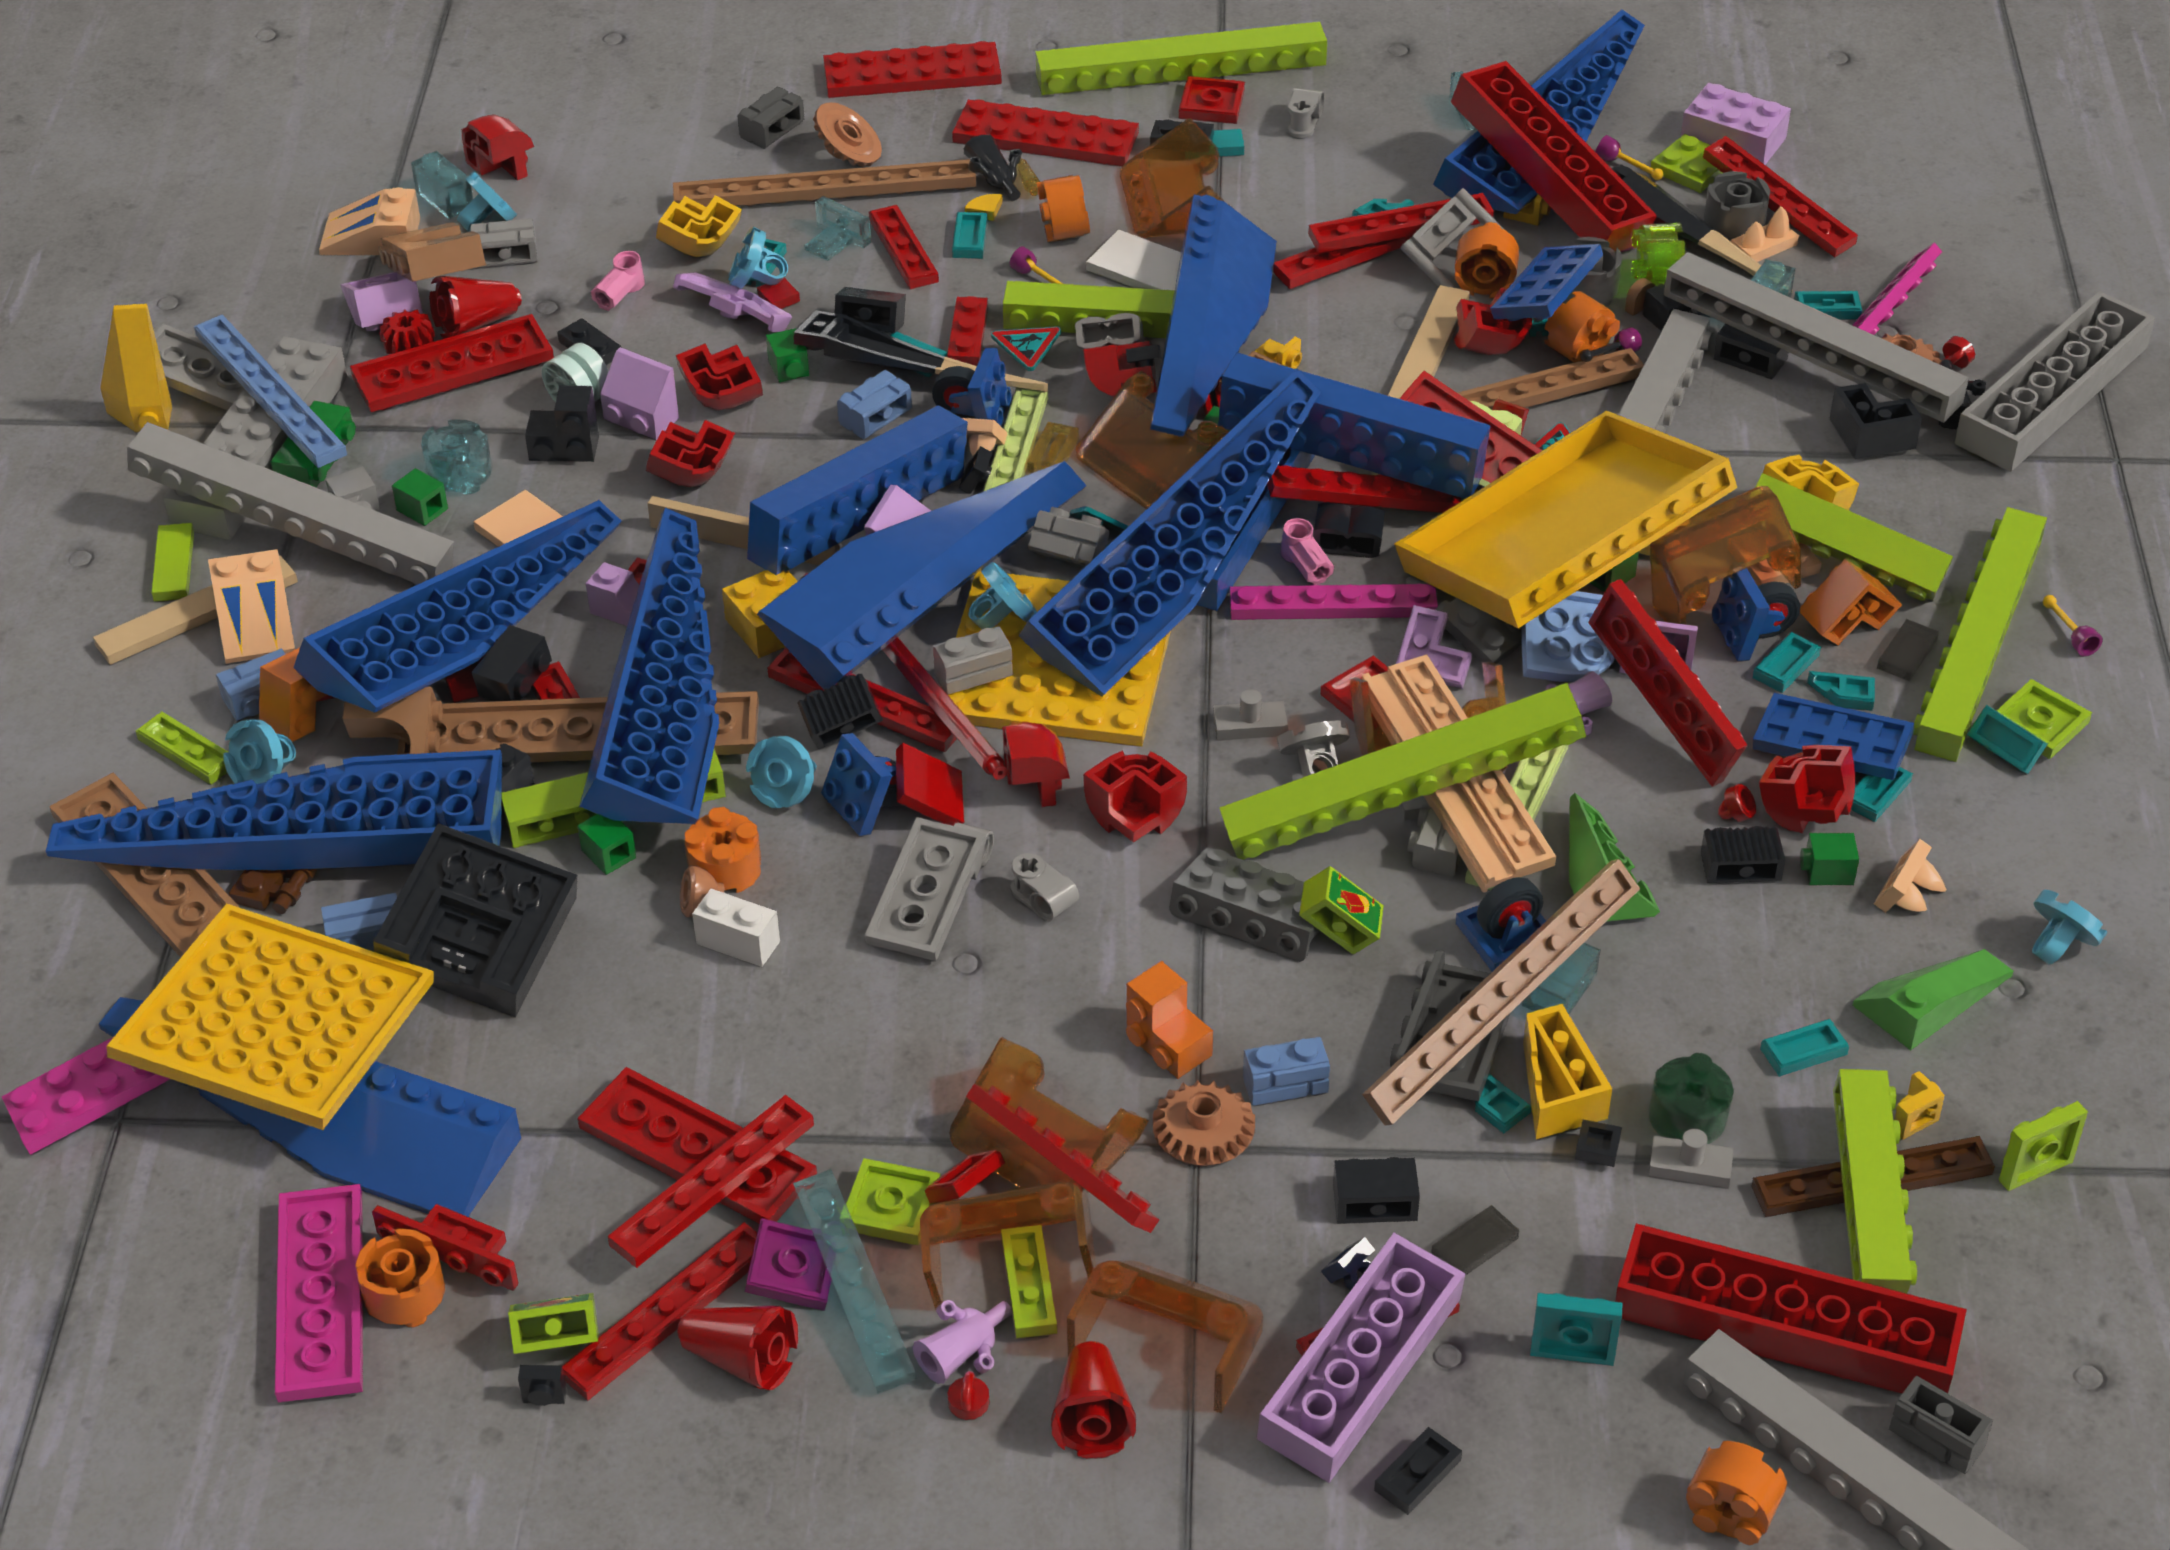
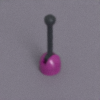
M1635 328L1623 329L1615 335L1614 343L1592 351L1585 349L1580 353V358L1584 362H1589L1594 356L1614 349L1620 351L1632 348L1634 352H1637L1642 346L1641 335Z

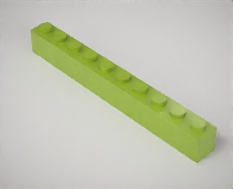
M1319 21L1035 51L1036 78L1041 95L1182 81L1187 80L1189 76L1210 78L1324 66L1327 60V38Z
M2007 507L2003 519L1996 518L1990 537L1994 540H1987L1982 559H1986V561L1979 560L1974 575V580H1977V582L1971 581L1967 590L1965 601L1969 603L1962 602L1956 621L1960 623V626L1955 624L1952 626L1948 639V644L1952 646L1951 648L1944 646L1939 661V666L1943 668L1942 670L1936 668L1930 684V689L1934 691H1926L1921 706V711L1925 713L1924 715L1917 714L1915 718L1913 735L1917 736L1914 750L1957 762L2040 548L2047 517Z
M1564 683L1219 807L1237 858L1242 860L1254 858L1263 852L1283 845H1291L1297 840L1317 833L1327 832L1333 827L1353 820L1363 819L1367 815L1386 808L1397 807L1403 802L1423 795L1433 794L1437 790L1453 784L1467 782L1473 777L1493 770H1500L1520 760L1536 757L1543 752L1562 745H1570L1579 739L1585 738L1586 732L1581 713L1568 683Z

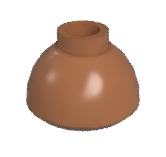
M692 865L685 870L680 889V908L685 917H693L692 913L710 889L725 893L723 883H717L714 877L705 869Z

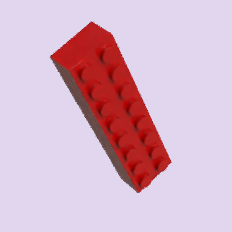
M1507 61L1461 74L1451 103L1579 237L1604 239L1610 242L1609 247L1615 251L1617 248L1622 251L1645 243L1657 215Z
M1637 1223L1621 1272L1615 1302L1623 1303L1622 1319L1702 1341H1706L1720 1329L1755 1355L1901 1394L1916 1376L1946 1393L1949 1392L1967 1309Z

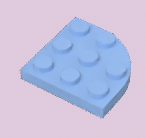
M1576 591L1521 627L1523 677L1556 682H1575L1590 671H1594L1599 675L1610 667L1615 658L1588 623L1603 595Z

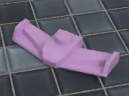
M696 272L682 273L675 276L674 289H692L711 296L709 306L720 310V315L726 318L738 319L740 315H752L768 324V330L771 332L785 331L792 319L791 314L747 290Z

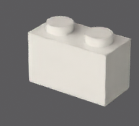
M714 889L708 891L692 913L696 944L763 967L780 942L777 911Z

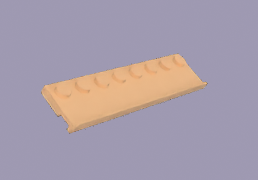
M1427 654L1388 666L1387 672L1372 677L1369 673L1363 674L1362 680L1358 681L1359 693L1391 745L1467 719L1466 714ZM1501 769L1481 774L1467 782L1456 783L1439 789L1433 794L1424 796L1428 805L1432 807L1441 821L1443 829H1446L1456 844L1459 855L1483 893L1487 892L1488 888L1494 887L1508 879L1523 877L1555 866V853Z

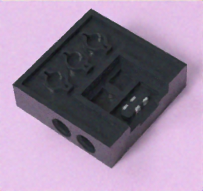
M438 823L373 941L374 952L434 971L432 987L516 1018L576 900L578 875Z

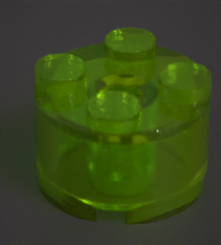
M1680 223L1641 224L1639 229L1632 230V246L1637 248V260L1632 261L1633 279L1646 278L1656 286L1666 282L1667 270L1685 255L1684 240H1678L1677 232H1683Z

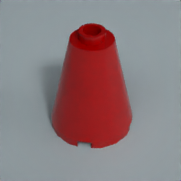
M452 276L435 277L431 284L436 283V289L429 294L433 322L435 327H442L445 333L440 335L444 339L476 330L517 312L518 306L521 305L522 301L519 289L515 288L511 282Z
M781 1306L692 1309L681 1318L677 1329L678 1338L685 1350L758 1389L774 1390L782 1384L793 1362L786 1361L790 1348L797 1349L798 1324L795 1315L791 1310L784 1309Z
M1095 1341L1082 1342L1071 1350L1051 1416L1052 1436L1058 1446L1065 1450V1446L1076 1450L1078 1457L1086 1459L1104 1458L1120 1452L1124 1449V1442L1130 1436L1133 1439L1136 1433V1414L1111 1352L1104 1344Z

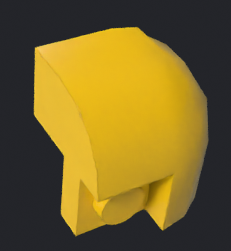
M716 195L707 207L684 196L679 204L673 201L659 220L656 239L687 255L695 257L712 255L722 247L738 224L742 209Z
M1800 455L1788 456L1767 463L1763 470V473L1846 510L1850 509L1859 486L1857 481L1832 463L1824 460L1821 465L1812 461H1803Z

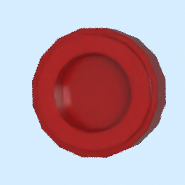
M1959 336L1951 337L1943 345L1942 349L1945 356L1943 360H1950L1952 364L1961 369L1966 368L1975 359L1976 355L1971 343Z
M1736 784L1727 788L1724 795L1725 799L1718 809V815L1722 819L1733 817L1738 822L1754 817L1756 802L1747 786Z
M966 1372L964 1377L955 1380L948 1389V1408L956 1417L972 1420L981 1417L988 1410L990 1405L989 1389L985 1382L975 1378L973 1372Z

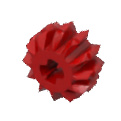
M406 309L401 313L392 312V317L383 318V325L380 326L379 332L381 342H383L387 354L434 342L435 337L434 327L428 315L420 314L418 309L412 312H407Z

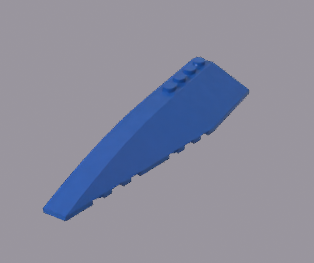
M1620 10L1531 85L1585 142L1645 26L1624 10ZM1478 131L1444 159L1433 183L1435 187L1451 198L1462 188L1470 195L1484 193L1493 210L1517 214L1538 195Z
M1193 195L1185 228L1150 430L1181 437L1184 436L1196 418L1199 408L1203 407L1206 403L1209 393L1213 392L1216 388L1219 378L1223 376L1236 352L1239 353L1240 347L1246 343L1250 332L1256 328L1260 317L1264 316L1267 311L1277 243L1275 239L1226 202L1217 200L1209 195Z
M1298 369L1291 373L1032 616L1019 634V637L1044 661L1103 697L1195 608L1321 391Z
M1066 461L855 539L761 609L757 615L822 689L830 688L832 685H837L838 681L843 677L855 672L979 571L983 570L1033 530L1037 514L1040 510L1050 512L1051 507H1062L1087 485Z
M600 500L595 501L304 637L293 668L317 691L375 713L481 659L509 625L515 626L611 535L621 524L622 520Z
M664 508L629 618L579 807L617 821L696 824L700 814L719 728V714L715 713L714 708L717 697L716 690H712L713 665L709 664L711 644L707 611L703 610L705 592L704 588H701L700 585L702 566L698 564L697 558L700 552L697 522L668 508Z
M501 750L347 758L343 759V765L326 769L325 764L309 767V773L289 777L288 773L284 772L273 775V778L264 783L256 784L254 780L230 784L192 793V799L175 802L174 797L159 800L156 807L137 810L136 806L123 808L115 816L104 818L102 814H96L52 824L46 854L49 857L123 865L214 870H292L407 865L417 863L438 823L500 846Z
M120 997L100 1021V1029L112 1037L115 1036L144 1001ZM377 1061L372 1064L324 1130L196 1088L199 1090L200 1096L242 1124H250L259 1130L260 1136L269 1142L276 1141L287 1149L289 1155L298 1161L303 1159L312 1165L313 1171L322 1177L344 1185L360 1184L361 1190L426 1214H429L432 1208L438 1204L469 1217L521 1140L516 1108Z

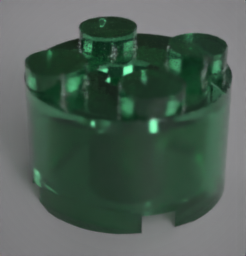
M1694 1053L1690 1057H1680L1668 1061L1657 1069L1649 1104V1120L1652 1127L1661 1137L1683 1140V1135L1687 1130L1699 1129L1707 1135V1144L1714 1142L1722 1135L1728 1122L1734 1095L1732 1081L1727 1073L1717 1064L1713 1063L1712 1059L1704 1053Z

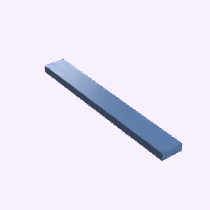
M224 315L194 326L195 334L199 340L317 468L347 455L346 446Z

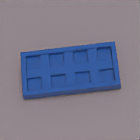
M1601 245L1544 247L1490 308L1493 319L1517 321L1522 318H1535L1536 320H1544L1553 316L1558 307L1603 256Z
M1773 693L1754 735L1753 749L1787 757L1803 752L1802 746L1806 745L1851 746L1855 772L1894 780L1912 738L1914 723Z

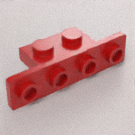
M438 1204L432 1208L422 1223L379 1205L372 1211L376 1231L382 1239L395 1235L394 1230L396 1229L416 1230L431 1239L433 1247L438 1252L439 1260L447 1263L455 1271L462 1273L466 1271L476 1275L494 1287L502 1286L514 1291L518 1286L519 1282L514 1262L498 1255L507 1242L504 1231Z

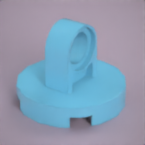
M475 171L465 179L479 193L457 217V221L467 231H471V224L482 223L494 210L506 221L513 220L518 215Z
M755 227L748 231L742 241L745 243L740 253L737 252L728 279L730 281L729 284L742 289L750 277L768 285H777L786 276L788 264L784 257L764 248L766 232ZM766 263L775 264L779 268L780 274L777 276L771 275L766 270Z
M991 562L981 571L991 587L972 603L968 613L969 618L981 629L993 628L1012 611L1026 623L1037 613L1036 608L1025 594L1022 595L1015 586L1016 583L999 565ZM990 608V610L984 616H982L984 612Z
M242 720L234 724L226 734L225 740H230L229 752L223 753L227 773L234 784L248 780H254L256 784L267 782L273 778V775L280 774L282 769L296 757V748L293 742L287 736L276 734L274 729L263 720Z
M773 736L758 742L751 750L746 764V771H751L753 785H750V788L758 800L771 808L792 807L806 798L811 791L817 765L799 741L789 736Z
M2045 889L2041 891L2033 904L2035 909L2049 923L2036 940L2032 953L2050 965L2064 954L2074 938L2088 945L2098 946L2108 933L2107 930L2100 929L2103 925L2101 921L2072 900L2068 904L2056 901L2055 899L2059 894Z

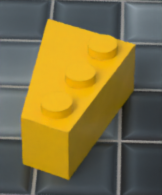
M1558 1004L1527 1013L1523 1048L1536 1140L1581 1127L1583 1119L1594 1122L1608 1119L1613 1088L1564 1005Z

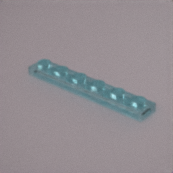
M829 1169L793 1183L877 1394L917 1379L914 1367L832 1170Z

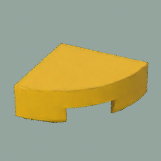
M987 194L976 197L967 203L965 212L987 213V220L994 221L1002 205V194Z

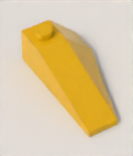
M147 304L114 305L100 387L107 414L134 432H139L147 422L168 430L172 411V402Z

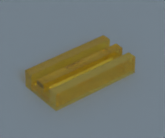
M1048 422L1027 462V471L1034 473L1036 469L1042 470L1063 461L1067 463L1079 439V428ZM1054 432L1058 433L1055 441H1053L1050 447V451L1045 461H1042L1041 458L1050 440L1052 439ZM1068 435V437H1067V439H1066V441H1065V443H1064V445H1063V447H1062V449H1061V451H1060V453H1059V455H1058V457H1057L1055 463H1053L1054 460H1055V458H1056V456H1057V454H1058V452H1059V450H1060V448H1061V446H1062V444H1063V442H1064V440H1065V438H1066V436Z

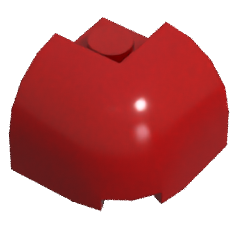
M495 114L482 116L469 121L467 127L461 129L465 161L481 176L500 167H503L516 180L528 176L526 167L528 157L525 151L533 148L534 145L532 139L509 119Z
M1504 288L1499 289L1490 305L1460 299L1456 306L1459 331L1454 341L1459 349L1486 355L1506 354L1518 346L1525 338L1532 326L1533 318H1522L1517 321L1493 319L1490 308L1507 290Z
M1145 341L1118 346L1108 345L1083 349L1085 366L1090 381L1099 391L1110 396L1127 397L1157 392L1155 366L1136 368L1135 363L1127 362L1126 349L1151 346L1152 342Z
M706 343L676 355L677 365L690 391L705 407L718 411L730 409L763 396L761 380L749 357L744 358L738 345L711 355Z
M704 420L698 433L670 422L666 431L662 430L649 454L645 471L680 486L691 488L706 484L720 469L732 445L735 433L707 420Z
M1027 721L1010 723V726H1003L1004 765L1008 769L1006 775L1008 785L1037 782L1042 807L1056 806V791L1062 790L1061 779H1070L1064 749L1056 733L1042 724Z
M1806 745L1802 746L1803 752L1787 756L1784 759L1776 756L1770 762L1759 781L1761 798L1767 814L1780 826L1799 833H1803L1809 821L1818 824L1836 823L1840 815H1849L1855 793V768L1851 746Z
M1122 750L1083 773L1085 799L1097 822L1108 833L1117 829L1133 843L1153 829L1157 833L1162 834L1177 818L1185 803L1187 775L1163 757L1151 751L1146 756L1140 754L1125 755Z

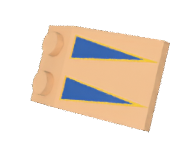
M400 187L383 189L329 213L319 248L320 255H379V247L383 246L382 237L418 230L420 213L416 190Z
M278 549L208 559L225 663L253 660L281 648L285 654L295 650Z

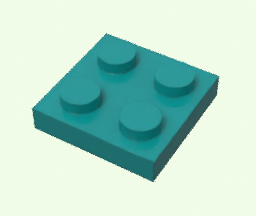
M1538 1293L1530 1356L1614 1366L1623 1303L1608 1301L1602 1298L1571 1297L1560 1293Z

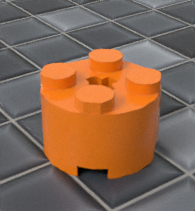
M1069 175L1036 183L1039 200L1044 199L1045 201L1039 204L1042 222H1049V224L1044 225L1047 242L1080 237L1090 233L1088 212L1085 208L1084 191L1079 175Z
M1492 222L1485 223L1483 226L1466 232L1459 239L1455 259V280L1460 288L1470 291L1472 296H1474V292L1481 295L1489 294V298H1494L1500 288L1508 289L1514 282L1518 270L1519 246L1515 238L1502 229L1500 225Z
M1582 291L1572 292L1573 298L1558 307L1553 316L1548 318L1544 328L1549 332L1548 339L1544 340L1545 344L1573 363L1582 361L1580 353L1583 350L1589 349L1592 351L1606 346L1611 337L1620 328V321L1615 318V314L1609 308Z
M716 807L711 809L708 815L698 819L696 824H692L685 832L688 867L692 865L705 869L714 877L717 883L724 884L725 890L736 888V893L742 892L752 886L760 876L761 851L757 825L746 816L730 812L726 807Z
M396 1229L394 1230L395 1235L384 1237L377 1242L374 1237L360 1250L355 1264L364 1305L370 1316L387 1324L406 1325L407 1327L414 1328L424 1324L427 1316L432 1314L442 1302L445 1292L444 1277L438 1252L433 1247L431 1239L416 1230Z
M1727 1440L1722 1442L1720 1448L1711 1449L1708 1447L1686 1493L1687 1503L1690 1510L1694 1513L1693 1523L1700 1530L1707 1533L1717 1531L1728 1537L1737 1538L1746 1545L1758 1543L1760 1537L1767 1532L1786 1491L1787 1480L1782 1469L1779 1467L1775 1472L1768 1464L1762 1461L1764 1455L1762 1451L1744 1443Z

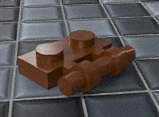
M317 869L244 870L230 890L229 896L238 905L265 911L269 903L274 901L273 909L277 913L285 914L290 906H294L301 897L300 890L305 883L313 879ZM286 878H290L288 883H283Z

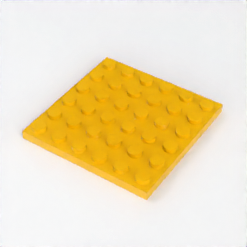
M981 571L974 576L956 638L971 635L982 630L968 615L972 603L991 587ZM1008 574L1016 583L1015 586L1022 595L1025 594L1037 612L1070 582L1060 579ZM990 608L986 610L982 616H984L990 610ZM1012 611L994 627L999 626L1011 645L1013 675L948 695L974 726L1002 729L1003 726H1010V723L1027 721L1042 724L1061 737L1142 747L1171 631L1102 697L1044 661L1019 637L1026 622Z
M226 903L106 1046L107 1058L324 1130L434 983V971Z

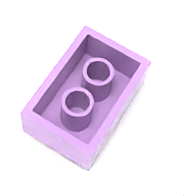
M1708 83L1685 110L1681 136L1684 134L1694 136L1709 145L1727 136L1766 165L1786 139L1791 108L1782 106L1777 102L1753 97L1748 93L1730 90L1719 84Z

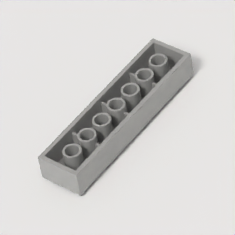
M2101 291L2097 292L1961 413L1954 444L2012 472L2148 348L2155 317Z
M283 336L266 359L267 363L309 407L314 400L330 403L348 378L341 347ZM244 388L203 444L273 471L271 460L286 441L288 435ZM169 488L163 496L169 523H192L195 533L231 540L247 518L176 489Z

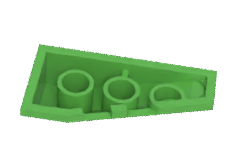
M1576 793L1570 796L1569 883L1574 895L1605 865L1615 859L1621 860L1637 883L1634 875L1631 873L1635 866L1630 858L1626 857L1615 845L1618 840L1600 812ZM1640 880L1637 883L1640 890L1607 921L1655 917L1660 912L1650 889L1644 881Z
M1983 949L1881 981L1856 998L1852 1006L1909 1050H1912L2012 977L2014 970Z

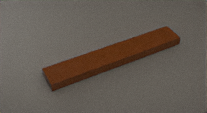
M1980 1136L1897 1151V1154L1904 1157V1176L1900 1180L1901 1189H1906L1907 1191L1993 1175L1995 1168ZM1840 1162L1753 1177L1751 1187L1765 1217L1845 1203Z

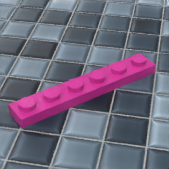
M1934 242L1913 256L1852 325L1875 335L1880 330L1877 325L1883 324L1894 314L1892 308H1897L1909 297L1906 292H1911L1922 283L1923 280L1920 276L1924 277L1936 267L1934 261L1942 253V250Z
M1430 584L1230 586L1231 620L1410 618L1413 605L1433 610L1438 607L1436 587Z

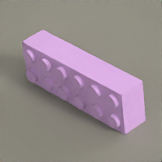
M1393 1233L1260 1413L1257 1440L1330 1483L1460 1301L1465 1273L1398 1234Z

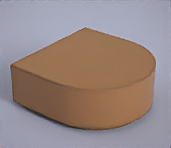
M1641 278L1634 282L1627 293L1625 311L1632 316L1641 312L1644 309L1646 290L1656 285L1646 278Z

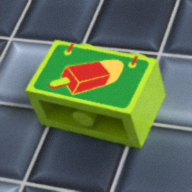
M1329 866L1304 882L1299 916L1354 955L1380 939L1384 905Z
M593 1293L510 1305L508 1315L514 1354L598 1342L599 1331Z

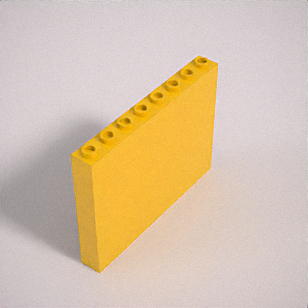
M1606 410L1394 543L1404 572L1519 629L1738 487L1729 458Z

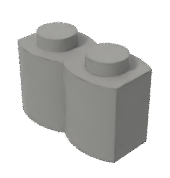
M1116 314L1107 320L1101 317H1087L1075 323L1077 346L1081 351L1083 349L1108 345L1118 346L1144 342L1143 323L1139 316L1135 314Z

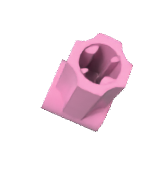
M623 251L615 255L613 258L614 268L591 291L592 300L600 308L609 311L627 293L639 291L645 285L641 257L634 251Z
M1293 518L1286 521L1283 527L1281 556L1286 561L1294 563L1307 582H1311L1313 585L1324 583L1333 574L1334 565L1314 539L1312 524L1301 518Z

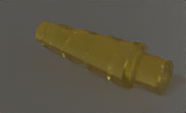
M1021 158L1020 163L1017 164V169L1023 187L1032 196H1037L1036 183L1040 181L1027 161Z

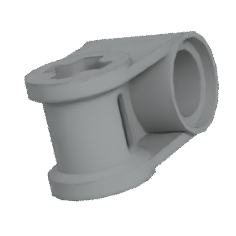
M1293 89L1291 100L1288 104V111L1291 114V120L1288 125L1289 135L1295 138H1307L1313 135L1317 122L1323 113L1324 91Z
M1022 853L1013 859L1012 872L1015 878L1011 883V894L1015 899L1033 910L1044 921L1050 922L1079 900V891L1074 882L1068 876L1061 874L1046 863L1040 856L1033 853Z

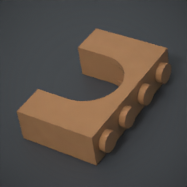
M454 222L382 237L383 246L379 247L382 264H387L390 270L412 282L486 265L480 235L474 231L461 234L460 226Z
M425 687L375 713L344 702L342 719L350 738H396L411 746L409 754L435 753L439 751L440 739L436 726L437 722H442L443 706L441 701L436 700L432 687Z

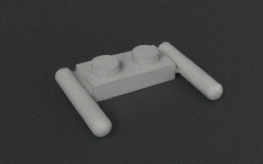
M1462 188L1407 240L1400 249L1438 287L1443 285L1455 288V285L1432 261L1470 226L1475 219L1482 225L1488 222L1500 224Z

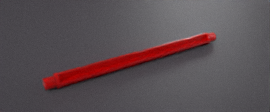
M897 637L883 648L882 651L982 769L996 780L1003 779L1007 775L1008 769L1004 765L1002 757L904 643Z

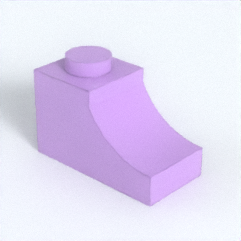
M604 562L586 582L590 613L627 626L639 588L633 572Z

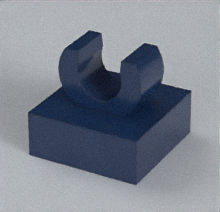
M1364 1237L1347 1246L1321 1272L1330 1283L1343 1278L1345 1286L1351 1291L1359 1280L1357 1270L1362 1274L1366 1271L1372 1262L1365 1259L1375 1249Z

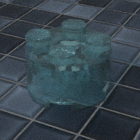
M448 420L449 426L441 427L434 431V426L429 428L421 441L426 474L444 483L445 491L462 492L465 495L478 492L480 485L489 478L492 471L487 434L480 430L479 424L468 420Z

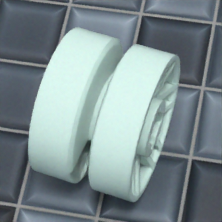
M576 343L543 365L542 379L555 403L559 385L592 386L595 402L601 398L600 394L609 370L603 359L594 349L584 343Z

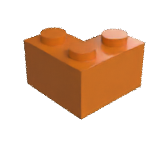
M1844 559L1831 570L1827 579L1816 591L1808 595L1804 604L1800 607V614L1821 636L1839 646L1862 620L1880 630L1902 604L1878 579Z
M300 648L260 666L259 720H263L274 729L276 734L287 736L292 742L315 731L316 701L327 696V694L317 691L293 668Z
M1160 961L1126 984V1034L1135 1046L1142 1047L1150 1054L1160 1068L1167 1069L1179 1079L1212 1056L1213 1030L1187 1009V982L1169 966Z

